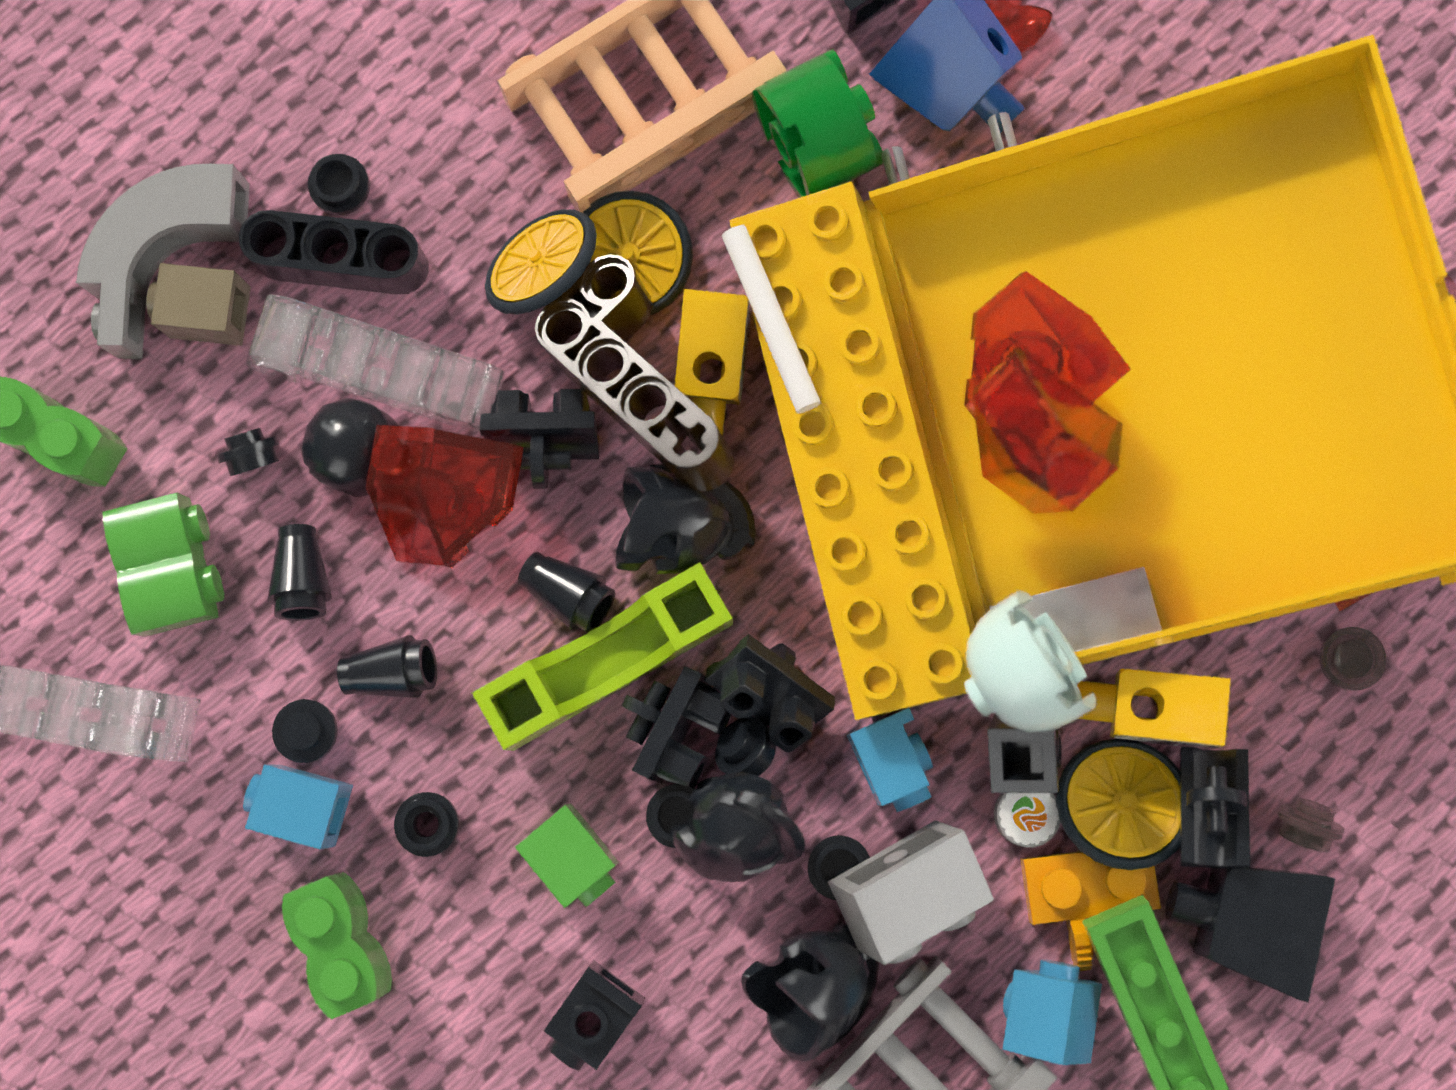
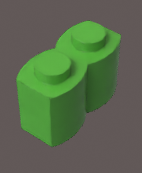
M0 377V442L31 455L44 467L89 486L106 487L127 451L126 445L119 436L92 419L74 410L65 408L58 401L25 383L8 377Z
M177 492L102 512L106 541L117 572L120 600L131 635L147 637L219 618L216 603L224 600V588L216 566L213 564L207 566L204 559L202 542L210 539V531L206 515L199 504L192 505L190 498Z
M345 872L326 876L283 895L282 913L286 930L295 946L307 956L306 975L308 986L316 1004L331 1020L372 1003L391 991L392 975L388 958L380 943L367 932V906L362 892L350 876Z

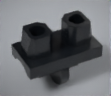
M560 389L558 392L553 393V412H531L529 394L521 390H498L495 393L491 412L480 414V433L485 439L488 462L507 461L508 471H531L534 489L548 488L549 470H571L572 460L599 459L600 445L595 411H590L587 394L582 389Z
M747 634L727 657L712 663L707 668L705 682L721 692L720 707L736 718H750L751 716L759 718L769 726V741L786 753L793 752L811 738L814 725L834 710L835 696L794 667L796 654L785 644H777L769 649Z
M684 666L661 712L660 710L671 688L655 680L643 702L626 695L621 706L637 714L626 735L630 740L643 745L653 723H655L632 771L661 784L665 779L672 783L695 788L707 765L708 757L682 745L693 721L720 735L726 728L732 714L720 707L721 693L705 682V676Z
M1181 747L1180 866L1249 870L1248 749L1205 750L1195 747Z

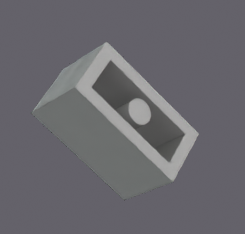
M936 820L828 881L858 950L884 965L887 963H900L912 958L921 950V943L941 931H952L969 924L976 916L975 911L994 901L965 831Z

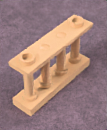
M627 0L538 56L530 54L518 59L507 69L505 76L500 78L498 83L505 103L511 112L530 101L573 167L570 173L571 177L564 180L569 200L577 211L583 213L597 199L614 192L631 190L756 112L752 91L763 85L765 81L787 70L774 51H771L759 60L755 57L748 58L709 0ZM683 6L728 71L725 77L726 80L707 92L704 89L697 90L654 27L655 23ZM631 38L634 39L676 102L674 112L656 124L652 121H644L602 58L603 55ZM579 70H582L625 135L622 140L623 144L604 156L599 153L593 154L550 89Z

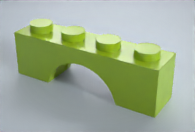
M699 562L643 594L630 607L589 633L552 652L524 662L475 690L472 694L502 749L515 751L733 625V618Z

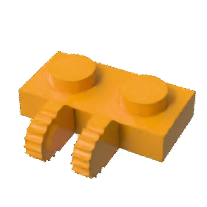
M1081 851L1020 858L1029 923L1035 925L1066 921L1073 965L1080 967V971L1092 970L1093 960L1092 945L1082 923L1085 920L1084 918H1090L1140 895L1147 899L1152 910L1161 909L1155 865L1136 870L1111 868L1094 861Z

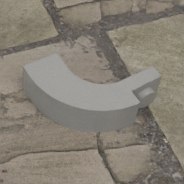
M192 164L159 172L128 189L106 209L97 221L82 251L76 283L97 299H100V303H96L93 306L91 313L92 333L99 347L118 359H142L147 291L152 276L159 267V264L175 251L194 243L239 242V231L244 221L248 218L250 183L233 164Z

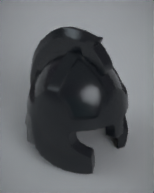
M662 463L651 464L648 468H626L622 482V499L630 522L624 529L617 547L615 557L617 569L638 571L647 561L663 558L655 562L656 574L682 573L699 562L701 565H704L716 556L722 560H730L744 547L751 549L754 546L756 528L751 507L742 493L728 481L716 489L698 491L685 485Z
M740 772L707 778L697 784V790H694L688 799L695 807L693 825L696 838L688 824H681L671 830L674 845L689 867L700 876L709 880L730 883L747 881L767 872L777 864H786L797 860L804 853L806 844L802 832L789 817L782 791L762 777Z
M844 922L837 923L833 928V932L810 931L787 939L780 945L779 956L775 962L766 965L756 961L742 974V989L746 997L755 1006L766 1012L767 1024L772 1039L783 1052L796 1060L810 1061L840 1042L858 1024L872 999L878 979L879 962L858 950L849 928Z

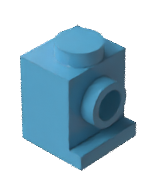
M910 708L847 735L877 805L884 806L892 802L896 812L908 809L932 797L927 787L929 782L924 771L933 768L928 751L917 732L908 736L903 727L904 724L915 720Z

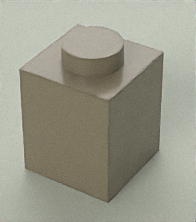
M160 263L157 282H152L147 292V313L151 318V325L171 339L242 346L251 286L234 270Z

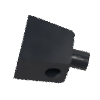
M1249 867V870L1211 868L1207 889L1178 881L1172 884L1167 897L1165 915L1168 920L1198 927L1193 953L1278 992L1309 1003L1336 878L1308 872Z

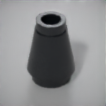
M308 524L282 526L278 529V540L276 542L267 601L274 605V616L282 620L303 621L320 618L326 614V602L332 599V594L319 542L316 538V528Z
M534 552L526 560L518 575V584L525 587L529 593L571 631L580 628L589 633L599 627L610 611L615 599V590L606 585V578L604 576L549 556L546 557L540 552Z
M407 635L352 654L351 656L341 657L337 664V679L339 687L345 695L418 698L424 690H431L435 687L437 681V662L433 647L427 639L416 640L412 635Z

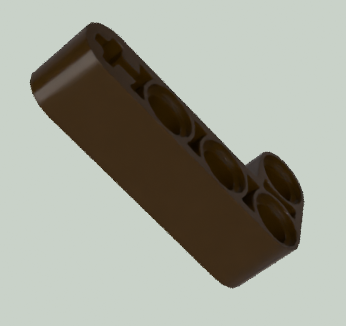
M611 254L597 257L588 264L583 274L566 292L543 308L535 324L537 339L567 377L685 485L698 491H709L718 488L727 481L733 471L734 457L732 450L712 419L626 343L650 317L652 310L651 296L627 259ZM624 290L616 298L610 299L617 291ZM580 333L572 342L565 344L568 338ZM622 369L614 379L604 382L611 372ZM665 406L662 413L656 418L645 420V417L651 410L656 407ZM687 436L702 451L700 454L696 455L690 450L686 452L682 443Z

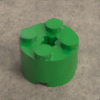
M833 49L765 81L763 85L752 91L755 111L767 142L772 139L774 140L782 157L777 162L799 198L845 184L883 165L882 148L875 135L867 127V123L875 120L872 103L860 84L849 88L844 66Z

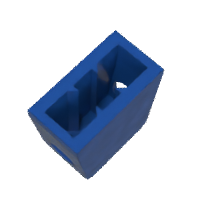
M932 0L869 73L875 81L939 128L948 132L952 131L975 111L988 126L987 120L995 114L1001 134L1004 129L999 113H1008L1012 123L1025 110V107L1000 83L1021 61V52L985 0Z

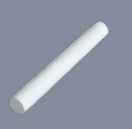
M745 225L735 226L724 232L722 239L796 412L803 413L820 405L821 401Z

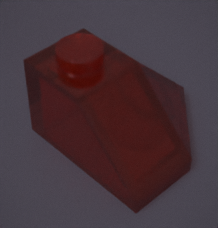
M1023 271L973 313L970 339L975 340L971 378L966 381L964 406L1003 456H1010L1083 412L1127 374L1131 368L1092 316L1027 271Z
M1018 346L973 390L972 401L982 477L1033 514L1073 511L1119 469L1123 424Z
M377 425L366 489L395 560L407 564L453 568L470 552L466 545L486 525L496 527L513 510L524 448L515 444L428 427Z

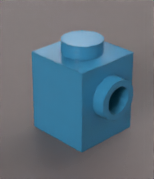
M264 765L261 775L255 774L252 777L245 793L243 810L249 812L245 829L320 850L335 847L353 784L284 765Z
M1041 959L1039 970H1014L1013 981L1008 985L1003 1000V1011L1007 1022L1002 1050L1059 1065L1091 1063L1102 983L1080 979L1079 966Z

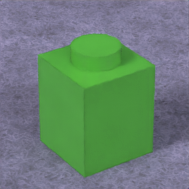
M572 804L564 805L515 846L516 850L564 909L577 898L587 907L616 883L608 872L620 862Z

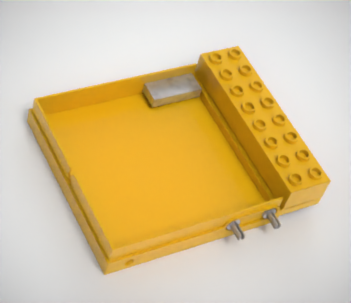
M1374 34L1017 145L1009 114L1001 112L999 114L1008 143V148L1005 149L994 114L987 121L995 152L910 178L903 150L899 146H894L892 149L901 181L898 182L892 157L887 148L882 152V160L889 185L870 191V200L864 201L853 182H848L729 220L731 228L739 225L746 226L821 401L820 405L803 413L796 412L752 309L855 720L872 718L968 694L964 684L965 681L972 677L966 660L968 640L980 618L996 604L1018 590L1028 593L1034 599L1023 607L1034 619L1046 612L1067 639L1081 664L1086 665L1439 577L1441 586L1456 583V302L1453 295L1449 296L1444 280L1447 273Z

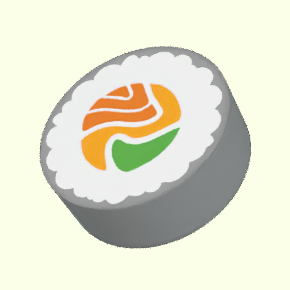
M1001 793L995 803V825L999 833L1012 844L1027 848L1041 846L1054 837L1060 826L1056 798L1052 793Z

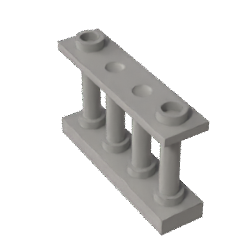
M935 956L927 965L922 959L916 960L901 974L893 985L899 994L806 1090H856L847 1080L874 1052L911 1090H948L893 1034L919 1005L989 1074L987 1082L992 1086L989 1090H1047L1058 1078L1039 1059L1025 1055L1019 1058L1015 1053L1007 1056L939 987L952 971Z

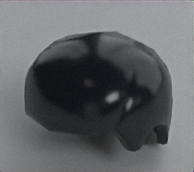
M345 398L323 405L306 426L301 452L304 464L309 467V473L319 482L351 496L363 497L390 485L402 469L406 443L397 422L389 414L366 401Z

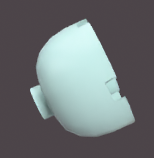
M1018 590L996 604L980 618L968 640L966 653L967 665L972 677L965 681L964 684L971 701L984 716H989L995 712L1002 721L1011 727L1028 732L1052 731L1075 721L1095 709L1096 698L1093 692L1082 699L1077 683L1087 678V674L1081 662L1058 626L1046 612L1034 619L1023 607L1034 599L1028 593Z

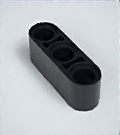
M265 210L250 215L244 221L239 231V246L243 254L266 277L277 281L400 295L409 294L419 289L426 281L429 272L428 259L414 235L405 227L396 224ZM277 236H286L285 247L279 254L273 257H263V250L269 240ZM336 243L348 244L347 253L341 261L335 264L323 263L324 254L330 246ZM396 250L410 251L408 262L403 268L396 271L383 270L384 261L390 253Z

